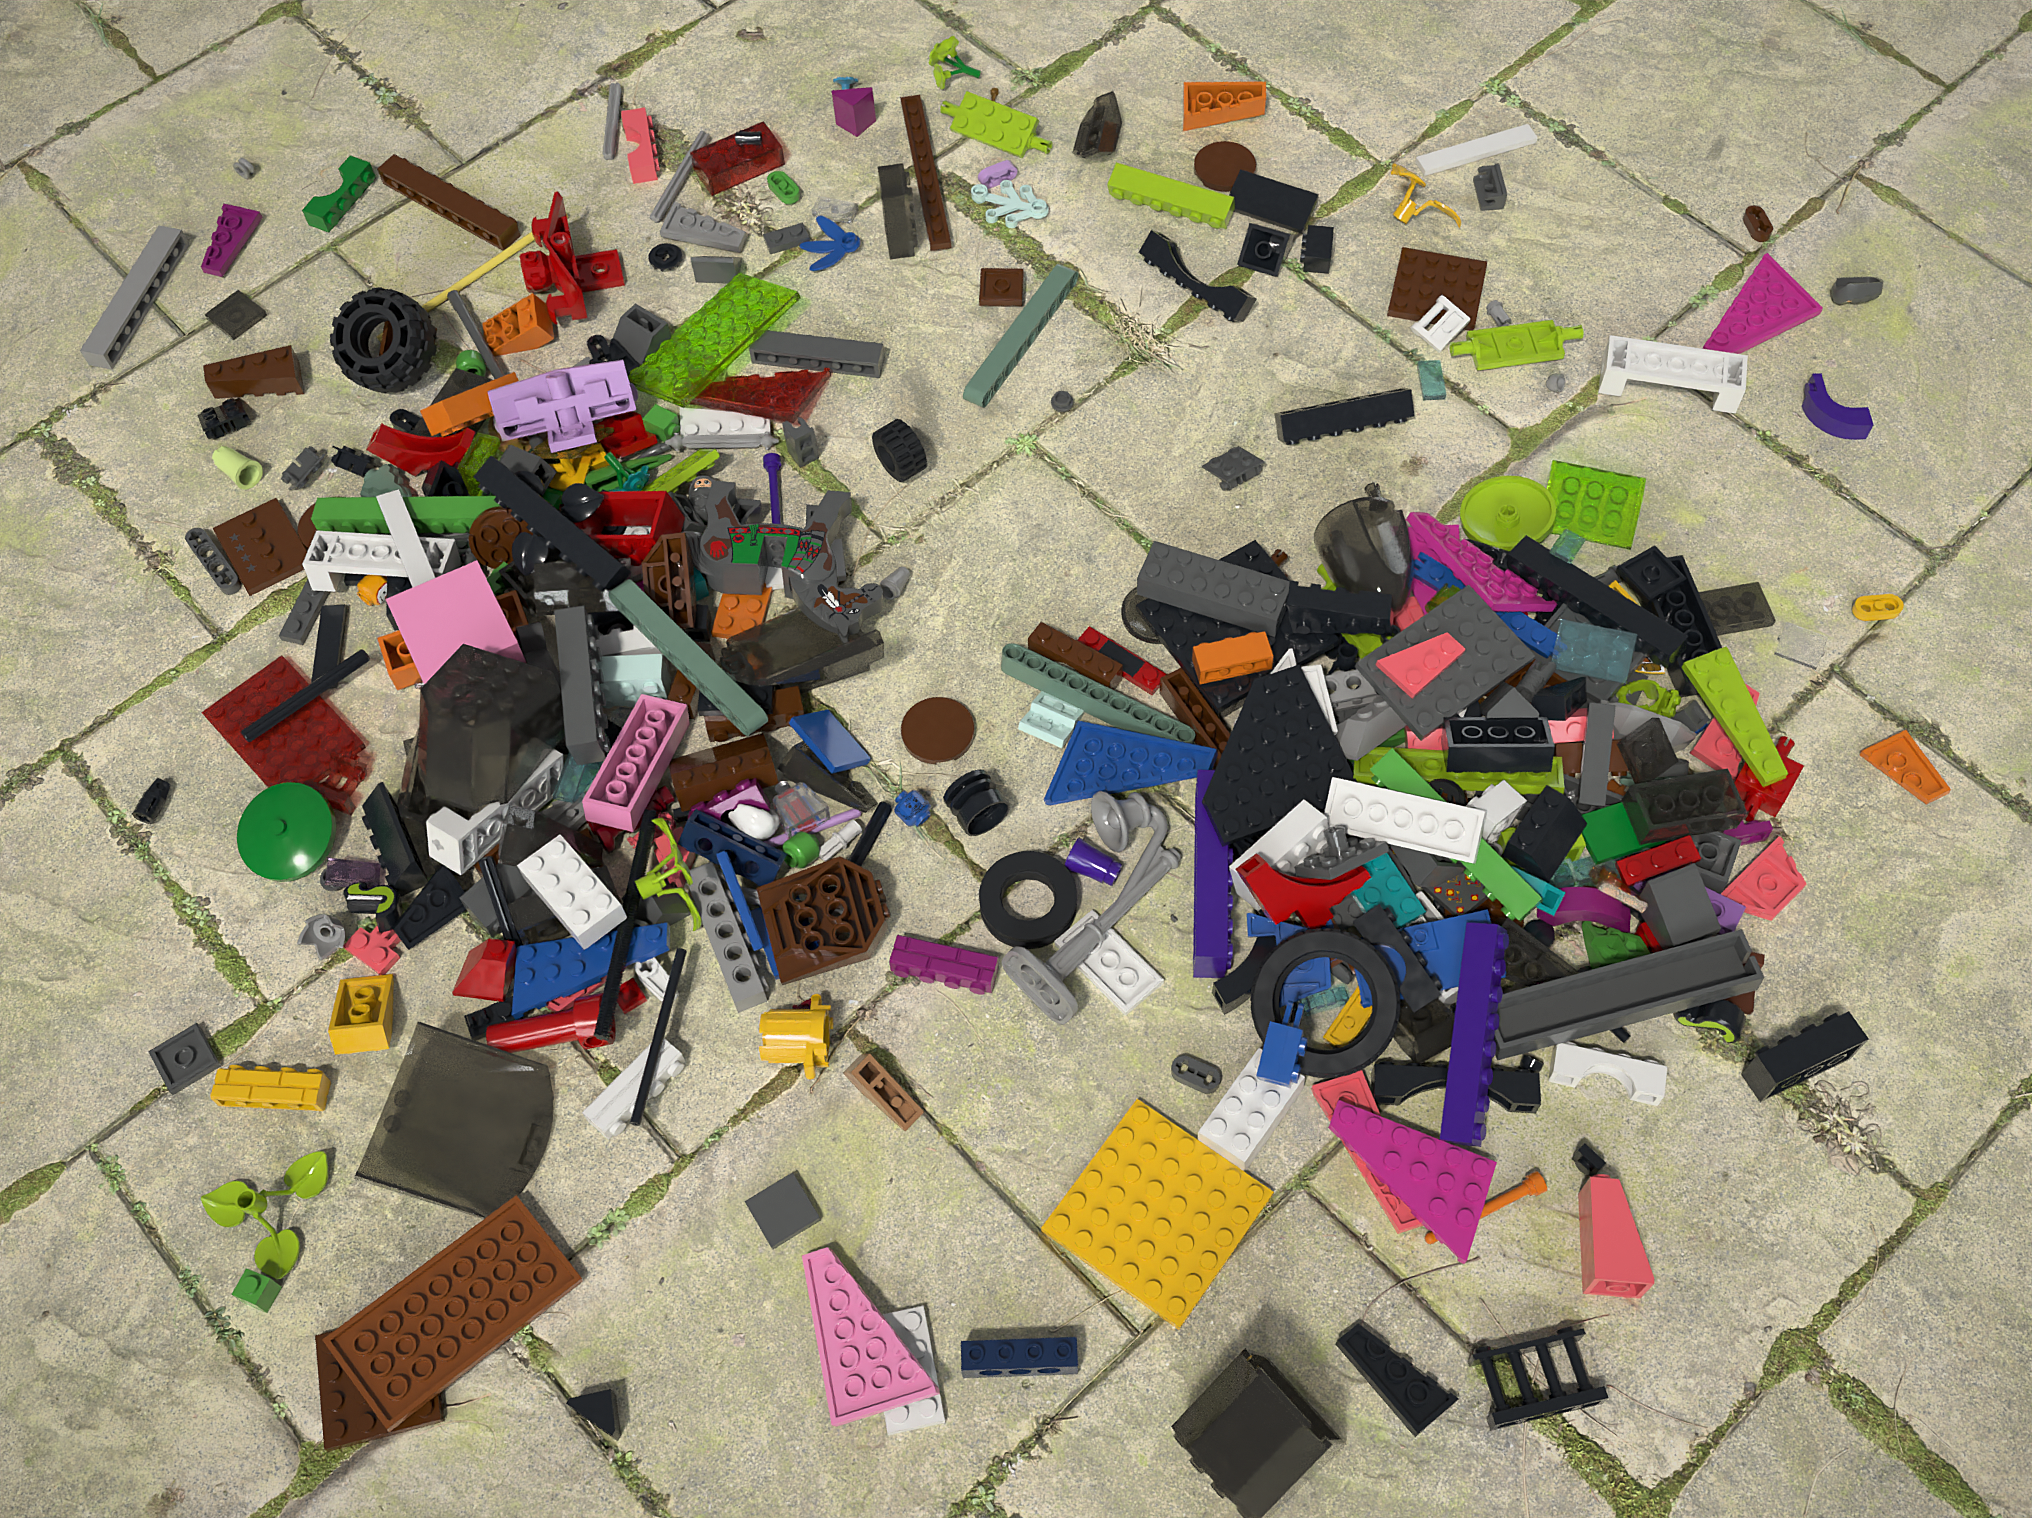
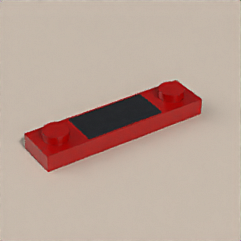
M1090 626L1077 639L1082 644L1122 664V677L1152 696L1160 688V678L1167 675Z

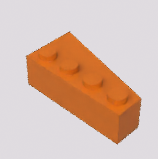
M1184 82L1183 131L1264 115L1266 82Z

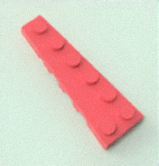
M1362 1070L1312 1085L1311 1087L1312 1094L1329 1122L1338 1100L1381 1116ZM1345 1146L1397 1234L1423 1226L1411 1213L1412 1210L1399 1197L1396 1198L1390 1192L1389 1187L1382 1183L1366 1167V1163L1354 1151L1351 1152Z

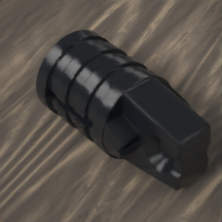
M156 778L143 793L142 798H140L139 803L132 812L133 817L143 823L153 824L162 806L165 804L171 784Z

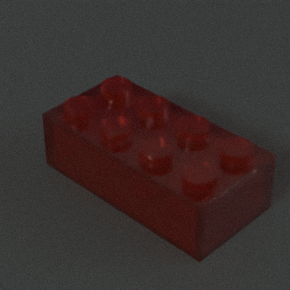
M764 121L743 130V132L761 131L762 145H744L740 147V145H736L734 133L690 152L694 171L711 196L785 165L782 145Z

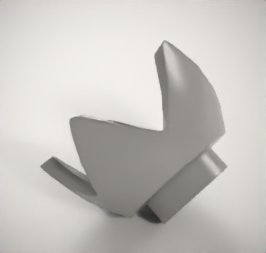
M318 914L304 921L306 926L300 933L297 944L314 945L320 961L330 956L337 948H343L345 930L339 919L328 914Z

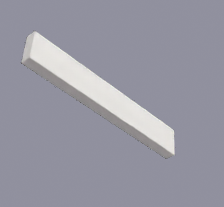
M1525 124L1418 156L1415 163L1422 174L1427 176L1537 142L1538 137L1529 124Z
M399 489L376 496L412 588L434 579V573Z

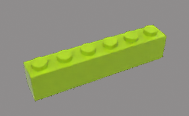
M1117 162L1107 183L1109 194L1116 199H1127L1133 204L1147 205L1156 211H1167L1176 217H1187L1196 223H1207L1216 229H1227L1235 209V201L1232 196Z

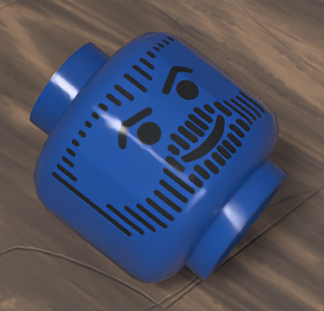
M904 790L895 799L897 805L894 812L908 827L921 826L932 814L930 812V802L917 790H912L909 793Z

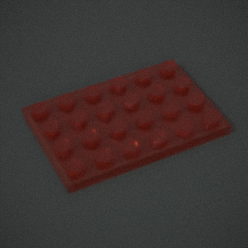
M282 655L201 713L267 788L286 782L301 783L312 788L364 750L366 746L320 695L253 741L248 742L243 737L241 731L309 685Z

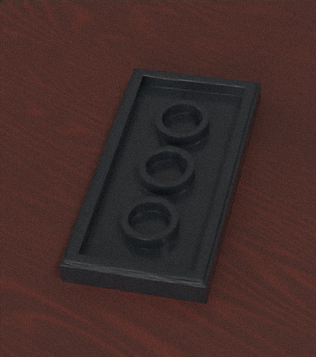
M1241 169L1229 193V196L1234 197L1235 201L1233 212L1300 234L1304 233L1319 199V194Z

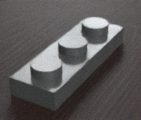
M307 579L278 635L280 639L304 645L321 611V606L324 605L330 591L312 590Z

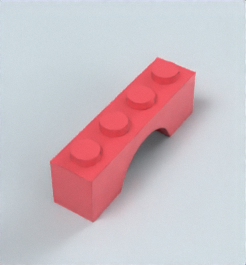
M645 107L621 111L627 141L640 144L636 150L627 154L633 184L658 180L657 171H660L658 158L654 159V157L658 156L656 144H652L656 140L653 129L650 130V128H653L651 115L647 116Z

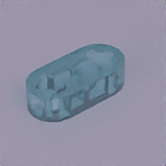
M1337 987L1300 999L1298 1004H1305L1303 1016H1310L1344 1006L1349 997L1345 987Z

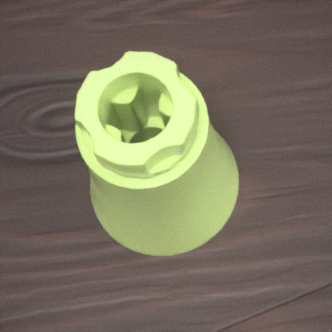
M221 446L212 455L214 464L218 469L229 476L241 489L253 488L262 477L263 469L259 462L243 456L232 448Z

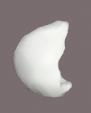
M738 804L737 808L728 814L736 829L760 841L770 838L777 830L780 822V816L773 810L767 812L763 809H757L744 804Z

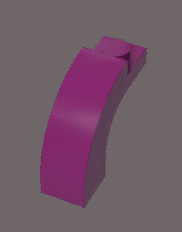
M1589 887L1558 888L1564 891L1565 895L1555 915L1552 916L1537 909V918L1554 927L1572 921H1592L1603 924L1608 928L1618 929L1623 933L1630 932V908L1622 904V896L1602 889Z

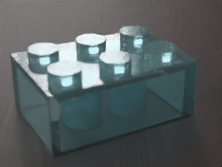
M1561 619L1551 661L1555 662L1556 669L1627 683L1638 634Z

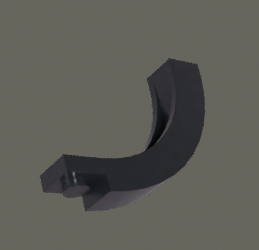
M1254 908L1256 915L1268 918L1262 909L1257 911ZM1276 936L1257 937L1252 950L1243 963L1227 976L1213 982L1212 994L1224 1015L1238 1008L1251 997V989L1256 972L1267 954L1276 946Z

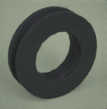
M1021 851L1009 854L995 862L982 879L979 889L981 917L988 931L1006 945L1011 947L1020 946L1025 949H1037L1050 945L1071 927L1075 919L1077 889L1073 876L1064 864L1048 854L1036 851ZM1022 880L1039 881L1047 885L1053 892L1054 905L1041 918L1030 921L1017 919L1008 914L1002 904L1003 894L1007 888Z

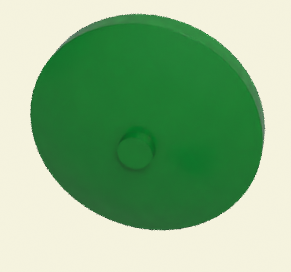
M286 782L263 790L245 808L238 824L237 847L243 862L255 874L276 882L294 881L309 875L325 861L333 847L336 837L334 810L325 796L305 784Z

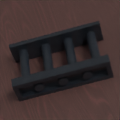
M1573 1326L1557 1330V1335L1491 1350L1490 1346L1474 1350V1354L1468 1360L1469 1367L1481 1364L1495 1406L1493 1408L1494 1413H1491L1487 1418L1490 1431L1601 1405L1609 1398L1605 1386L1595 1388L1594 1384H1590L1576 1345V1342L1580 1341L1586 1334L1584 1328L1574 1330ZM1560 1345L1565 1346L1579 1386L1577 1388L1578 1393L1567 1395L1566 1391H1562L1548 1348ZM1537 1352L1551 1392L1549 1400L1539 1402L1538 1398L1534 1397L1520 1356L1522 1354ZM1509 1358L1523 1399L1521 1402L1522 1406L1511 1408L1510 1404H1506L1492 1361Z

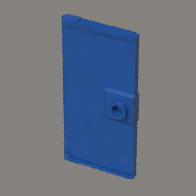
M1488 909L1402 928L1412 942L1408 946L1413 954L1419 952L1427 963V966L1424 967L1429 977L1434 974L1443 988L1439 991L1459 986L1466 922L1491 924ZM1375 945V949L1382 954L1391 967L1398 988H1400L1406 975V966L1403 958L1397 951L1388 946ZM1355 969L1360 990V1004L1363 1008L1372 1006V996L1369 986L1360 972Z

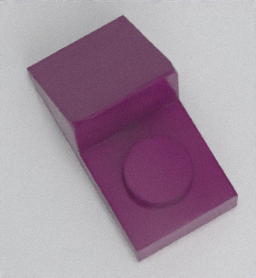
M1737 808L1723 833L1742 840L1740 845L1742 846L1766 841L1773 827L1770 820L1763 822L1755 820L1744 824Z

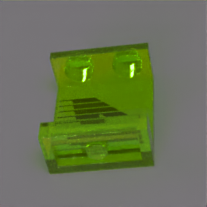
M478 432L458 466L470 496H495L493 493L487 495L478 487L480 482L473 476L491 455L494 457L501 444L499 437Z

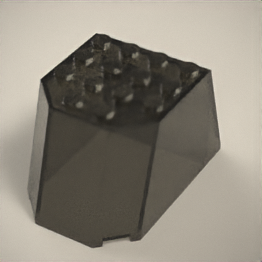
M462 644L420 689L418 773L425 795L428 798L469 812L478 811V806L495 802H499L500 805L508 803L565 736L562 693L553 672Z
M1247 1348L1230 1363L1171 1426L1175 1432L1173 1435L1175 1440L1192 1456L1189 1461L1200 1474L1205 1472L1213 1480L1210 1484L1213 1490L1222 1499L1227 1497L1233 1502L1243 1518H1270L1347 1445L1265 1354Z

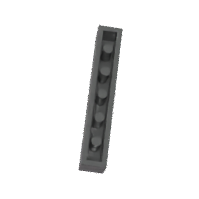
M755 329L749 347L753 364L880 378L885 360L882 343Z

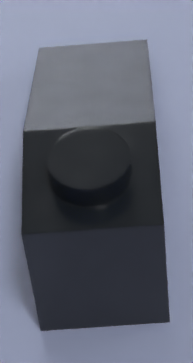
M1579 677L1541 689L1532 698L1531 705L1539 712V717H1547L1549 721H1566L1587 702L1586 677Z

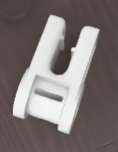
M654 957L642 963L636 962L635 971L640 982L663 1002L669 979L668 974ZM676 991L674 1000L679 996L678 991Z

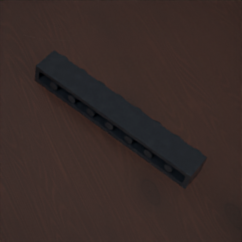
M492 455L473 476L480 482L478 487L487 495L493 493L496 496L494 501L504 509L508 506L512 510L510 515L519 522L526 521L528 523L526 528L536 536L541 534L544 537L542 542L552 550L555 548L561 551L559 556L569 564L573 561L578 565L575 570L585 578L588 576L594 579L592 584L600 591L604 592L605 589L608 591L613 590L630 575L631 571Z
M1526 535L1508 553L1507 568L1510 571L1528 580L1532 586L1544 590L1552 599L1566 604L1571 611L1580 613L1588 618L1593 625L1602 627L1612 637L1621 639L1634 651L1643 653L1653 663L1668 669L1686 650L1689 636Z

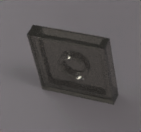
M239 290L204 314L208 321L232 340L238 338L267 316L263 308Z

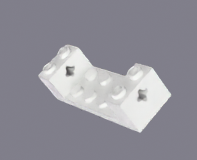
M1610 335L1602 357L1598 393L1621 396L1627 379L1712 391L1714 392L1712 410L1736 413L1746 391L1748 355Z
M316 531L303 561V567L311 588L316 591L335 592L343 573L408 577L391 535ZM419 537L435 578L462 567L455 539Z
M533 736L524 743L519 744L515 749L516 782L509 785L496 799H492L479 813H475L468 821L444 806L437 813L429 817L426 821L429 856L462 875L531 814L536 813L564 789L563 754Z

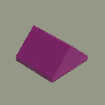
M872 87L832 90L837 126L858 137L876 122Z

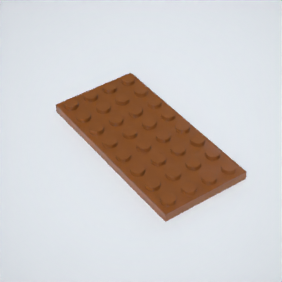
M516 1195L322 1340L387 1431L390 1432L581 1284L583 1280Z

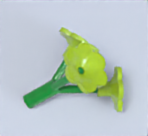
M951 36L941 43L937 42L929 55V65L934 66L933 75L936 79L937 87H940L941 90L945 89V79L951 78L952 75L965 73L979 78L981 74L980 70L965 65L959 58L955 50L959 41L955 36ZM947 55H950L952 58L954 57L957 62L947 58ZM938 62H948L959 69L943 71Z

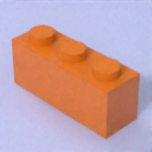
M1265 631L1259 633L1251 632L1245 636L1228 637L1222 641L1201 643L1198 646H1194L1192 661L1199 683L1204 684L1272 669L1273 653Z

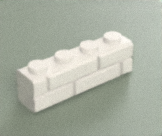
M665 1038L663 1039L648 1099L651 1096L659 1095L665 1087L664 1083L671 1076L676 1077L684 1067L685 1059L683 1055ZM651 1043L582 1112L586 1120L608 1140L613 1135L618 1136L625 1129L626 1122L632 1116Z

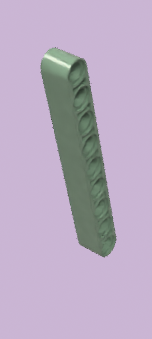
M1057 264L968 382L963 392L964 400L982 408L989 404L1076 285L1079 275L1077 271L1061 264Z
M628 579L608 592L613 605L744 735H751L768 722V717L764 710L632 580Z
M1009 643L1003 647L1001 670L1005 674L1080 708L1085 713L1118 729L1194 744L1195 731L1191 727L1023 646Z

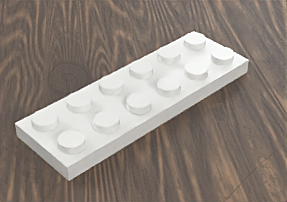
M1332 777L1324 815L1327 817L1328 828H1331L1333 831L1335 826H1344L1346 834L1363 838H1375V841H1386L1388 844L1476 864L1487 811Z

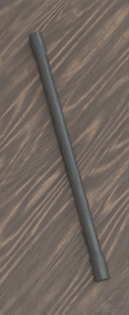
M450 291L447 298L453 309L458 313L493 378L498 379L505 376L469 313L459 291ZM538 433L527 436L535 455L542 459L547 458L550 452Z

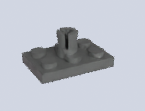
M1344 826L1333 827L1334 831L1328 828L1323 832L1328 844L1327 848L1323 849V853L1304 858V862L1294 868L1297 877L1332 880L1389 852L1386 841H1375V838L1358 840L1357 837L1346 838Z

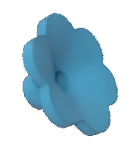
M837 77L833 79V82L841 84L842 89H850V85L857 83L858 79L854 77Z

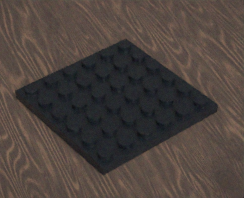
M1256 540L1219 559L1220 561L1290 581ZM1150 598L1136 604L1138 614L1217 714L1246 698L1254 679L1271 674L1288 649H1293L1296 665L1301 667L1338 646L1340 641L1335 633H1293L1287 608L1276 636L1266 635L1273 653L1272 669L1200 684L1192 661L1194 646H1198L1201 643L1222 641L1228 637L1245 636L1251 632H1259Z

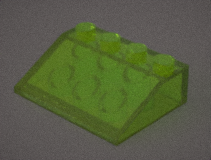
M1552 460L1545 488L1551 493L1556 504V522L1550 534L1631 550L1643 500L1646 478Z

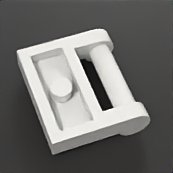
M1441 295L1436 300V304L1418 323L1415 322L1410 329L1440 353L1470 322V318L1446 297ZM1442 309L1448 311L1429 331L1425 329Z

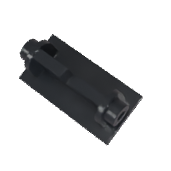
M343 445L342 449L336 446L332 447L338 450L337 454L333 455L331 459L334 466L350 472L354 464L351 472L362 478L374 466L377 468L381 467L374 463L375 458L364 453L361 456L355 455L356 451Z

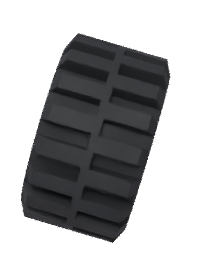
M895 419L872 433L875 453L882 466L895 480L904 482L927 467L926 454L919 438L911 427L901 419Z

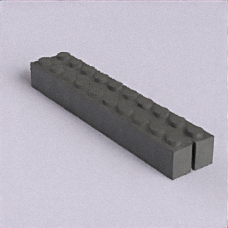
M1740 929L1503 994L1501 1002L1498 1003L1499 1027L1495 1030L1494 1035L1496 1043L1495 1056L1498 1061L1758 990L1764 975L1755 956L1749 957L1752 949L1743 930Z

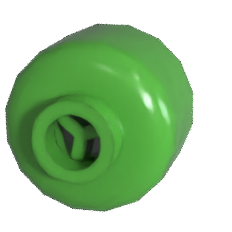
M465 350L457 356V373L462 380L473 383L480 381L485 376L486 365L479 352Z
M800 831L786 840L782 847V852L787 854L784 860L785 863L792 868L802 869L807 867L819 857L820 844L818 839L813 834Z

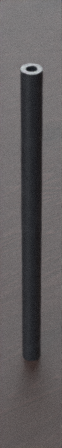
M677 948L632 1112L630 1124L634 1126L641 1125L687 953L682 948Z

